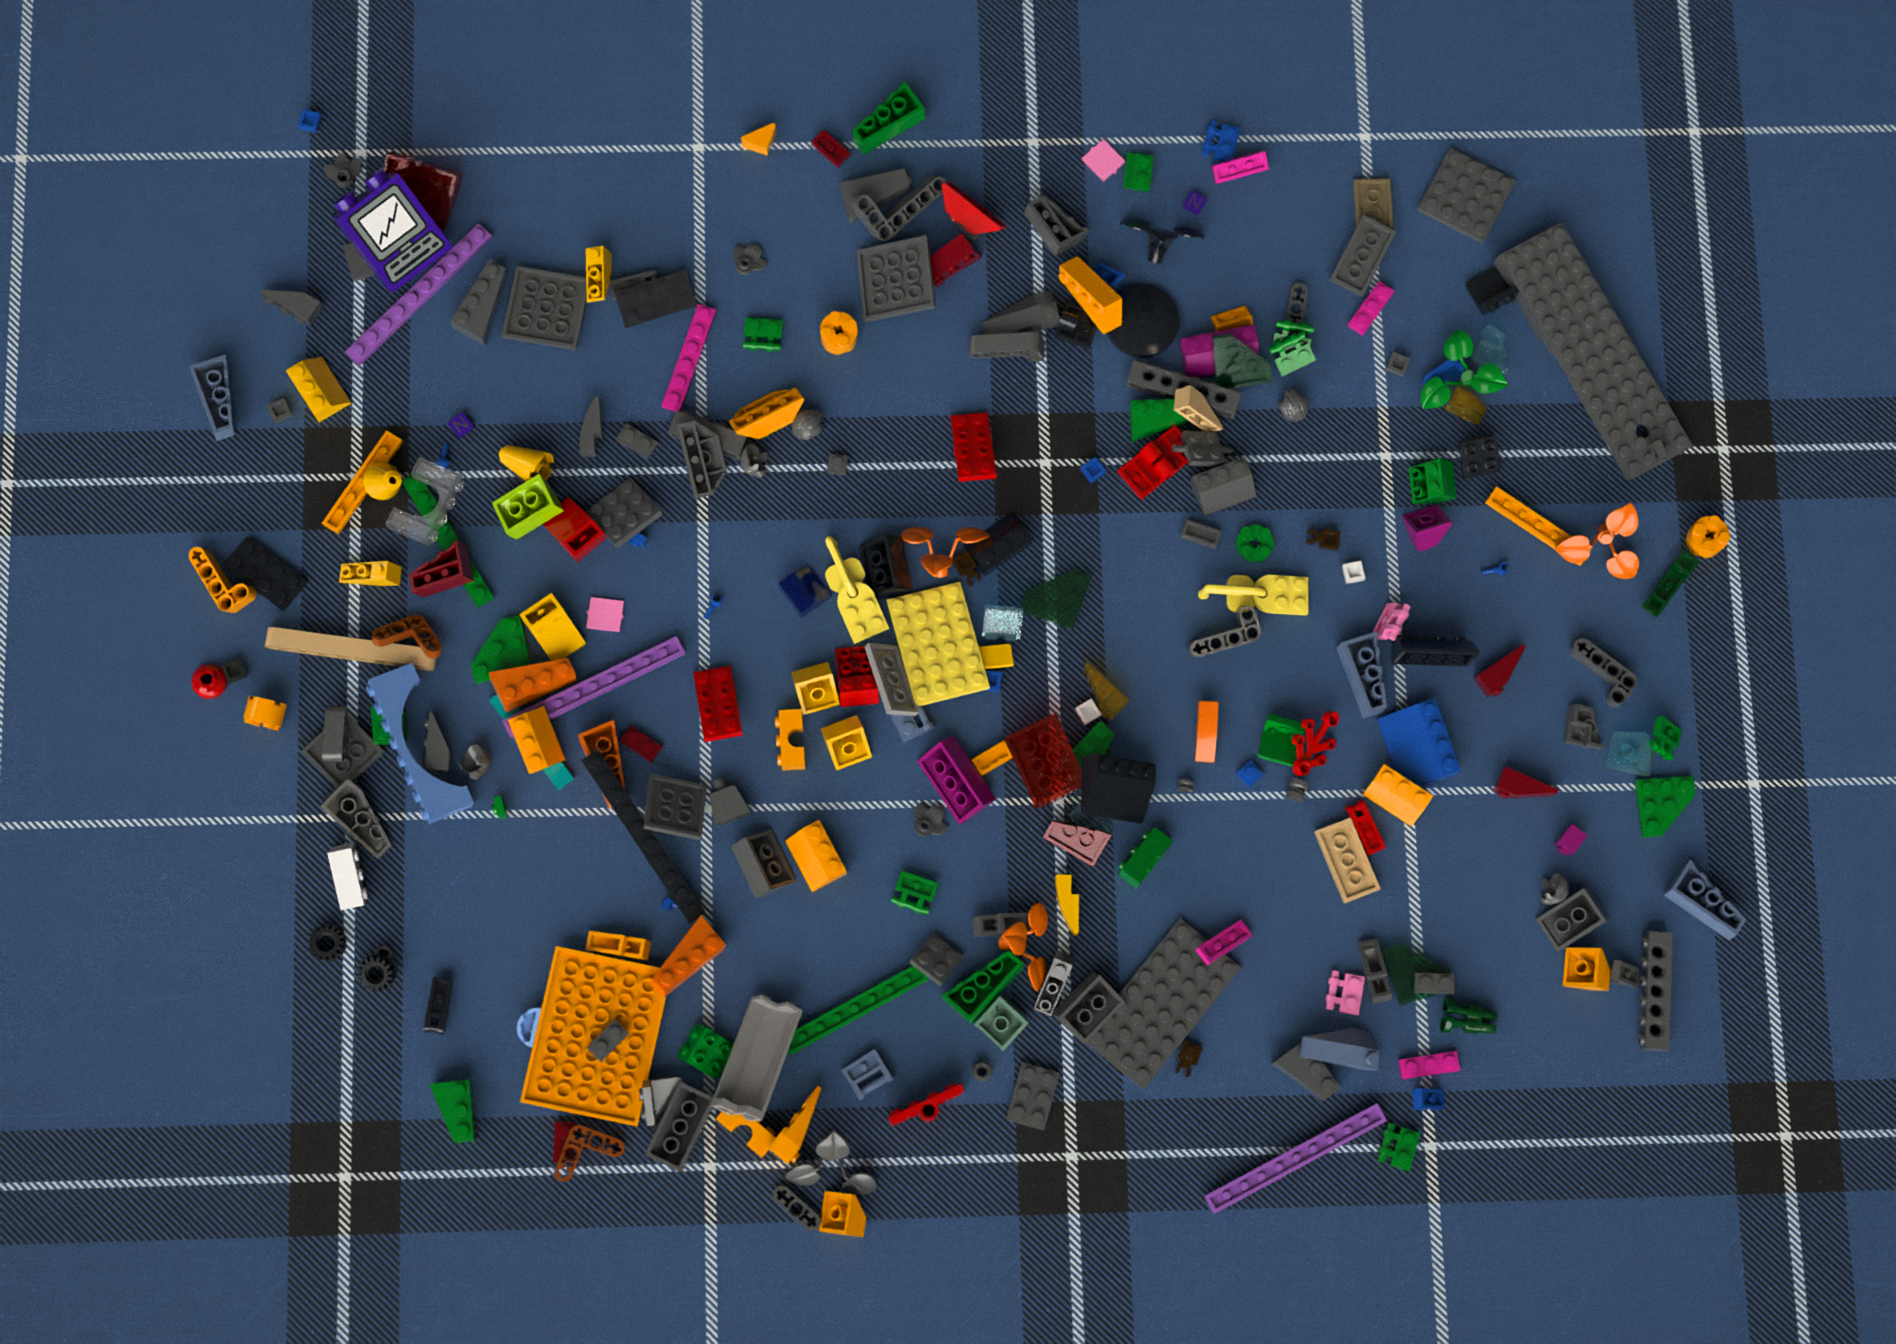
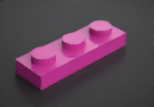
M1264 150L1211 165L1216 184L1269 169Z
M1379 281L1347 326L1363 336L1391 298L1394 290Z
M1239 920L1200 945L1196 951L1208 966L1248 940L1253 934L1244 922Z
M1457 1051L1398 1060L1401 1080L1460 1071Z

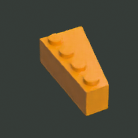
M1078 256L1060 265L1059 279L1061 283L1066 286L1103 335L1122 325V298Z

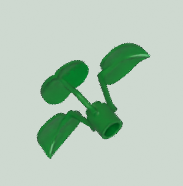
M1458 329L1445 342L1444 354L1451 361L1460 359L1461 364L1466 370L1462 373L1461 382L1446 381L1444 383L1440 377L1431 378L1423 386L1421 404L1424 409L1438 408L1445 405L1451 396V390L1447 385H1467L1479 393L1487 394L1501 390L1508 385V382L1501 369L1493 363L1482 365L1478 369L1477 374L1470 370L1463 358L1470 357L1473 354L1474 344L1471 337L1465 331Z

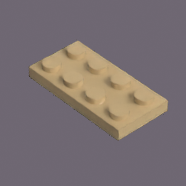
M1351 817L1314 832L1344 904L1381 889Z

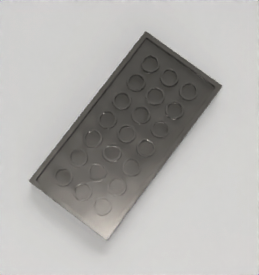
M1181 918L1118 994L1125 1003L1087 1041L1090 1047L1143 1090L1241 969L1240 966L1226 955L1221 956L1207 966L1196 949L1208 940Z

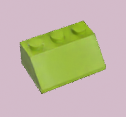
M541 474L534 476L492 502L506 534L516 540L564 511L557 495Z

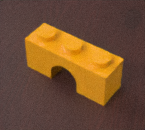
M802 709L778 710L779 716H775L776 728L779 727L780 735H776L777 747H781V754H777L778 765H782V771L805 769L804 747H794L788 741L790 735L794 732H803Z
M723 1112L716 1118L731 1133L739 1125L749 1126L752 1129V1138L746 1145L761 1158L766 1155L770 1145L776 1139L774 1136L777 1133L769 1126L766 1129L759 1124L761 1121H749L742 1115L734 1114L732 1116Z

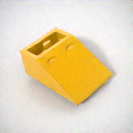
M552 593L519 614L551 661L565 659L586 644Z

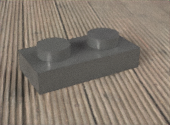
M625 424L616 438V441L648 460L659 445L657 441L628 424Z
M1414 973V993L1454 994V974Z
M614 1020L587 1049L602 1062L629 1033Z

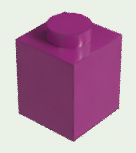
M1571 824L1565 829L1554 845L1558 847L1557 850L1561 854L1571 856L1583 843L1587 835Z

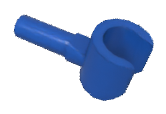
M444 443L441 457L437 459L438 467L445 471L450 464V460L445 459L449 445L447 443Z
M1501 562L1497 567L1481 570V574L1498 573L1499 575H1504L1509 570L1505 571L1501 566H1505L1508 563Z
M716 593L711 596V605L703 618L708 619L713 609L722 604V597L719 601H714Z
M669 898L664 899L660 906L667 911H670L672 906L678 908L676 903Z

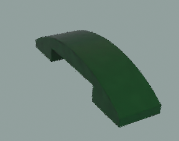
M1684 550L1641 607L1657 618L1700 560Z

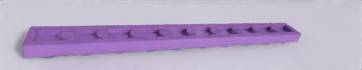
M478 223L358 338L345 353L360 366L493 238L492 235Z
M677 636L522 710L502 720L512 739L514 736L507 720L542 706L545 707L549 720L685 655V651Z
M1378 1103L1205 1195L1204 1198L1212 1213L1215 1214L1387 1120Z

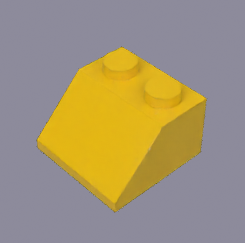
M828 662L791 672L803 715L840 705Z
M857 715L821 728L836 771L872 757L863 727Z

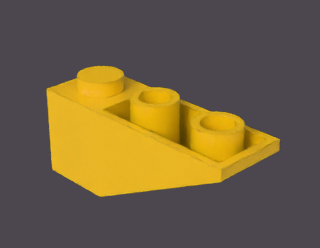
M604 246L586 248L587 302L606 299L612 273V253Z
M389 561L341 564L339 582L375 586L400 585L402 567Z

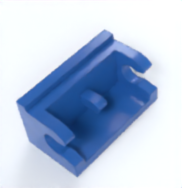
M1447 360L1425 375L1422 383L1425 385L1428 380L1434 377H1440L1444 383L1446 381L1457 382L1461 379L1462 373L1465 370L1458 360Z

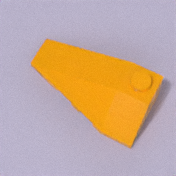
M817 1086L802 1105V1109L792 1117L788 1127H784L769 1147L772 1153L788 1165L790 1162L794 1164L801 1155L799 1150L803 1144L822 1090L820 1086Z

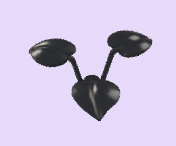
M1137 219L1125 220L1120 223V225L1125 224L1132 229L1148 233V248L1150 251L1147 260L1158 264L1162 263L1164 253H1167L1173 239L1178 238L1179 235L1191 238L1201 237L1202 239L1205 237L1194 229L1182 226L1174 227L1173 232L1154 227L1148 222ZM1152 235L1158 240V242H1154L1152 244ZM1169 240L1166 246L1164 247L1165 244H1163V242Z

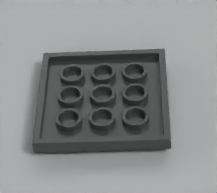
M1450 148L1417 211L1483 244L1516 180Z
M927 235L856 250L863 321L871 322L936 308L930 244Z
M517 266L502 338L576 351L587 302L586 278Z

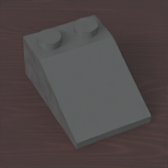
M1589 887L1578 891L1536 919L1557 952L1610 920Z

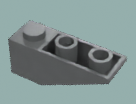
M260 291L264 302L270 306H273V304L278 306L279 310L285 315L290 313L295 316L294 319L302 325L306 323L311 326L323 309L320 301L305 292Z
M429 712V718L426 717L425 729H428V735L424 737L426 756L423 755L422 767H425L428 773L451 774L452 753L433 712Z
M1057 950L1033 1009L1052 1016L1074 964L1075 957Z

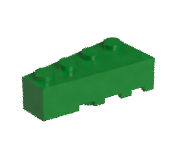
M905 81L896 92L893 91L883 104L877 106L871 115H868L852 130L853 141L863 155L925 120L923 105Z

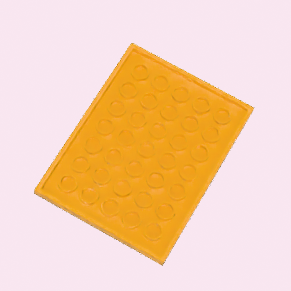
M556 946L520 1102L638 1127L643 1100L640 1101L639 1089L642 1088L643 1080H648L666 1000V997L662 998L650 984L660 968ZM616 1020L629 1034L600 1062L587 1047Z

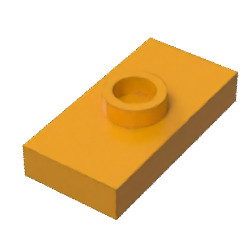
M1003 740L971 759V762L982 777L1014 758V755Z

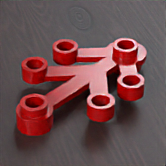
M1328 710L1323 713V722L1315 736L1313 732L1314 720L1307 717L1302 720L1301 726L1306 729L1307 749L1304 753L1303 744L1305 737L1301 734H1294L1292 743L1296 745L1297 759L1293 763L1294 774L1298 776L1307 775L1311 767L1325 765L1327 760L1325 755L1316 754L1314 759L1310 758L1314 753L1335 748L1336 741L1332 738H1325L1322 743L1320 741L1329 726L1334 727L1339 723L1340 717L1337 712Z

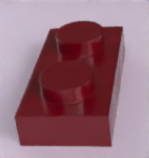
M825 130L811 141V145L837 168L850 157V152Z
M631 725L620 739V743L651 764L663 748Z
M555 1122L553 1163L558 1162L568 1132L575 1126V1122ZM568 1148L565 1151L568 1159H574V1148Z

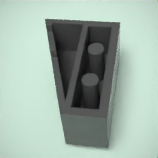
M1044 195L1029 202L1024 211V215L1055 257L1083 242L1089 232L1087 228H1082L1078 225L1074 218L1071 216L1069 218L1065 215L1061 208Z

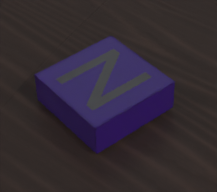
M1191 190L1182 208L1199 216L1207 202V198Z
M463 412L447 423L459 439L474 429V426Z

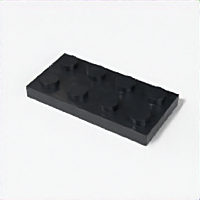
M686 270L614 292L625 328L697 306Z
M248 536L223 564L227 570L247 585L253 586L256 592L283 612L308 583Z

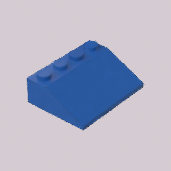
M1435 698L1377 719L1394 769L1419 786L1457 775L1461 771Z

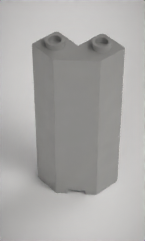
M765 994L751 997L711 1107L728 1115H742L749 1121L763 1120L803 1010L797 1008V1005L791 1001L777 1004L771 1001V997Z

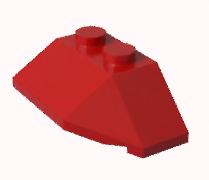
M951 181L942 184L946 212L950 214L949 217L953 221L964 225V229L968 233H987L1000 231L1007 227V225Z

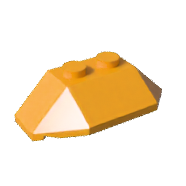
M796 388L774 391L740 408L734 417L730 419L729 423L737 434L761 439L792 423L804 402V398Z

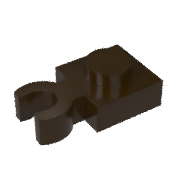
M1322 528L1321 533H1318L1314 529H1309L1307 534H1312L1314 539H1307L1306 543L1309 545L1319 543V549L1338 551L1341 531Z
M968 551L953 559V566L960 577L967 576V584L970 587L973 586L972 577H976L979 582L981 581V575L974 572L977 569V565Z
M1184 1040L1177 1057L1182 1063L1176 1067L1175 1073L1178 1074L1180 1069L1184 1068L1186 1069L1185 1077L1188 1078L1191 1074L1190 1065H1197L1203 1047Z

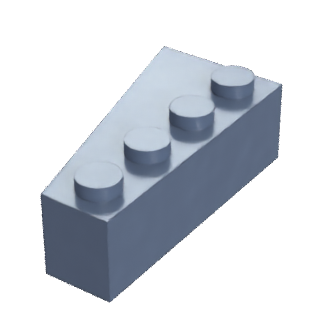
M226 354L190 365L191 375L216 441L234 436L229 367Z
M1377 631L1344 641L1336 648L1363 719L1379 714L1387 708L1385 688L1382 682V666H1380L1379 660L1380 650L1377 645Z
M1690 859L1681 867L1664 896L1727 940L1732 939L1739 933L1746 919L1730 901L1725 900L1718 888L1712 886L1703 872L1700 873Z

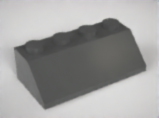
M680 1082L645 1155L682 1173L713 1110L711 1103L714 1097Z

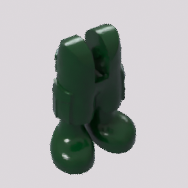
M1445 997L1442 1006L1443 1013L1460 1014L1465 1019L1444 1015L1440 1023L1441 1033H1449L1453 1028L1461 1027L1465 1033H1496L1497 1026L1482 1023V1019L1497 1021L1498 1013L1473 1004H1467L1463 1007L1457 1004L1452 997Z

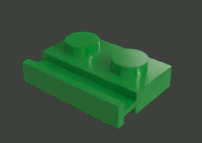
M1127 152L1123 189L1128 188L1143 192L1150 191L1154 155L1131 154Z

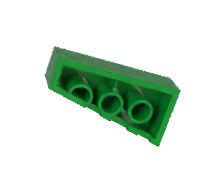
M1007 951L986 967L975 972L971 977L941 995L943 1001L972 1026L1024 969V964L1010 951Z

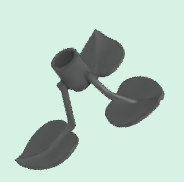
M835 1130L817 1144L816 1153L820 1158L816 1167L810 1163H802L793 1167L785 1174L786 1180L800 1186H810L820 1179V1174L817 1171L820 1169L823 1158L828 1161H833L837 1158L846 1180L842 1185L845 1192L861 1196L873 1192L878 1187L874 1177L870 1174L860 1172L848 1177L842 1158L849 1155L850 1147L846 1140Z

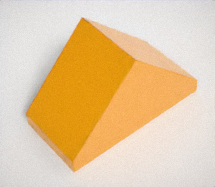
M775 123L742 136V147L768 156L776 135Z

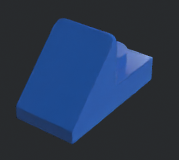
M1100 262L1093 268V271L1113 290L1125 277L1124 273Z
M1415 1088L1413 1091L1414 1110H1443V1090Z

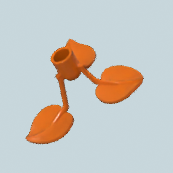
M1630 502L1610 512L1606 518V524L1598 527L1597 534L1594 535L1590 545L1587 536L1574 535L1560 542L1555 548L1556 552L1570 563H1582L1589 558V549L1593 548L1596 541L1599 540L1602 544H1609L1614 557L1609 558L1606 562L1609 573L1620 579L1633 578L1636 576L1639 568L1638 556L1630 550H1623L1617 555L1612 541L1614 538L1613 534L1617 535L1619 533L1622 536H1630L1636 531L1638 515L1635 507Z
M912 527L900 533L902 539L908 543L920 544L927 542L930 554L922 556L921 563L933 577L938 578L948 576V568L953 564L952 557L959 541L975 543L990 537L987 532L976 527L960 528L956 531L958 537H956L951 552L947 556L934 554L929 539L934 536V533L928 528Z
M1041 902L1034 904L1029 910L1028 923L1031 927L1029 931H1027V927L1023 922H1016L999 937L998 942L1001 950H1011L1015 955H1022L1031 959L1032 962L1028 965V975L1036 992L1041 990L1048 973L1047 964L1042 957L1035 958L1024 953L1028 934L1035 932L1036 936H1042L1047 929L1048 916Z

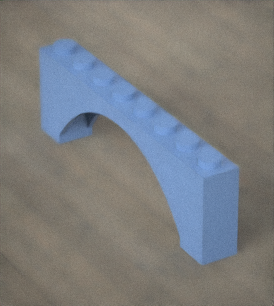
M413 663L369 679L366 690L369 697H373L375 700V711L377 715L381 714L383 721H381L384 731L389 732L391 737L389 742L392 749H396L399 755L397 756L398 764L400 767H404L406 774H404L406 782L413 787V798L416 803H420L422 808L420 809V814L423 820H427L428 824L471 808L474 802L466 785L460 787L435 778L414 760L406 746L402 731L403 708L413 687L419 685L420 682Z

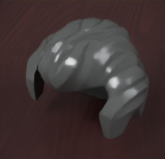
M1291 387L1285 390L1284 399L1278 402V407L1285 419L1291 422H1298L1304 419L1308 412L1309 399L1306 395L1300 394Z
M818 409L799 410L792 422L793 434L799 439L804 440L818 436L822 432L820 421L823 418L822 412L818 411Z
M747 444L741 453V467L749 475L758 478L764 476L766 468L762 465V462L767 460L768 452L760 453L759 448L755 444Z
M477 743L467 749L464 755L465 763L459 762L461 770L469 772L470 778L477 780L488 771L491 760L487 750Z
M1561 873L1553 874L1551 880L1542 878V886L1547 889L1540 898L1543 904H1559L1568 897V882Z

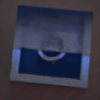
M810 566L793 572L778 583L779 590L801 618L832 597Z

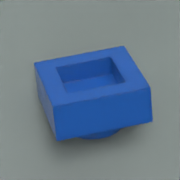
M303 109L298 128L317 133L322 118L321 113Z
M1096 457L1080 467L1081 472L1091 484L1107 472Z
M638 533L629 540V543L638 548L639 546L645 548L648 539Z
M985 670L990 689L984 691L1000 692L1003 673Z
M1252 760L1236 772L1248 788L1264 775Z

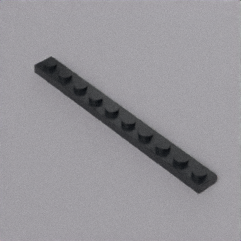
M597 749L581 760L687 922L690 924L706 913L653 832L643 829L644 818L599 750Z

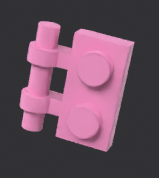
M1386 603L1373 632L1377 631V640H1387L1389 638L1395 641L1397 635H1400L1402 631L1401 627L1404 621L1409 617L1408 612L1411 606L1407 604L1401 606L1399 603Z
M1332 970L1331 978L1328 980L1330 985L1329 992L1325 998L1327 1002L1326 1009L1333 1011L1334 1004H1339L1338 1012L1358 1016L1365 977L1345 973L1344 980H1340V972ZM1337 986L1342 987L1341 998L1336 997Z

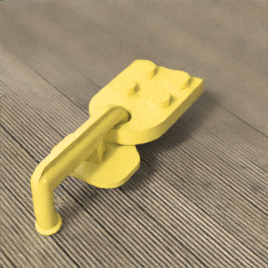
M832 536L826 537V545L829 548L835 565L830 566L826 570L825 577L830 589L839 593L837 599L838 608L854 644L888 630V624L872 589L863 583L865 571L860 561L856 558H849L843 561L837 547V541Z
M1232 575L1228 578L1226 585L1206 584L1198 592L1199 598L1203 600L1209 597V593L1226 594L1227 607L1232 612H1236L1240 606L1246 605L1256 606L1262 612L1271 614L1308 615V577L1265 575L1254 583L1249 576ZM1245 609L1242 613H1247L1249 610Z

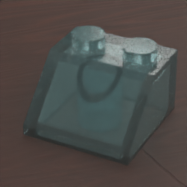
M985 605L982 636H986V639L996 640L997 637L1005 638L1006 641L1020 639L1023 608Z
M1612 731L1605 768L1630 775L1650 776L1654 751L1649 746L1650 740L1656 741V739L1646 732Z

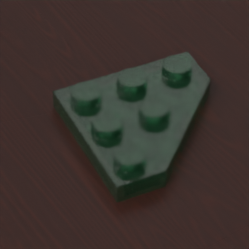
M1231 333L1212 336L1215 383H1218L1220 387L1228 389L1272 382L1271 364Z
M1072 570L1025 592L1019 612L1073 630L1092 576Z
M1402 944L1381 950L1399 1006L1439 995L1414 993V973L1451 974L1449 969L1432 962L1429 958L1408 949V947Z

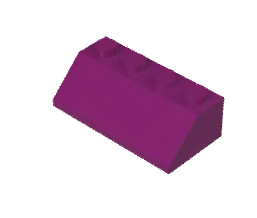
M1254 324L1182 338L1179 344L1185 373L1190 378H1204L1260 366L1259 344Z
M954 736L940 741L917 761L959 825L984 810L996 800Z

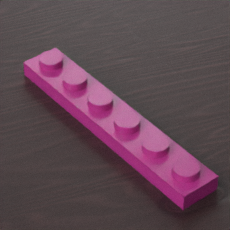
M698 304L665 394L662 408L681 412L714 320L716 309Z

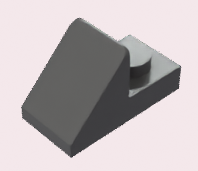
M1614 960L1609 966L1611 971L1610 983L1638 988L1640 968L1621 960Z

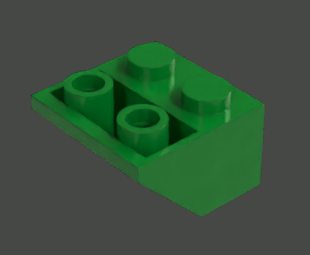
M1436 459L1409 467L1412 504L1442 503L1457 498L1453 462Z

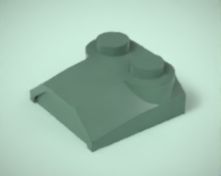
M1000 995L974 1025L985 1033L1003 1052L1030 1021L1014 1004Z

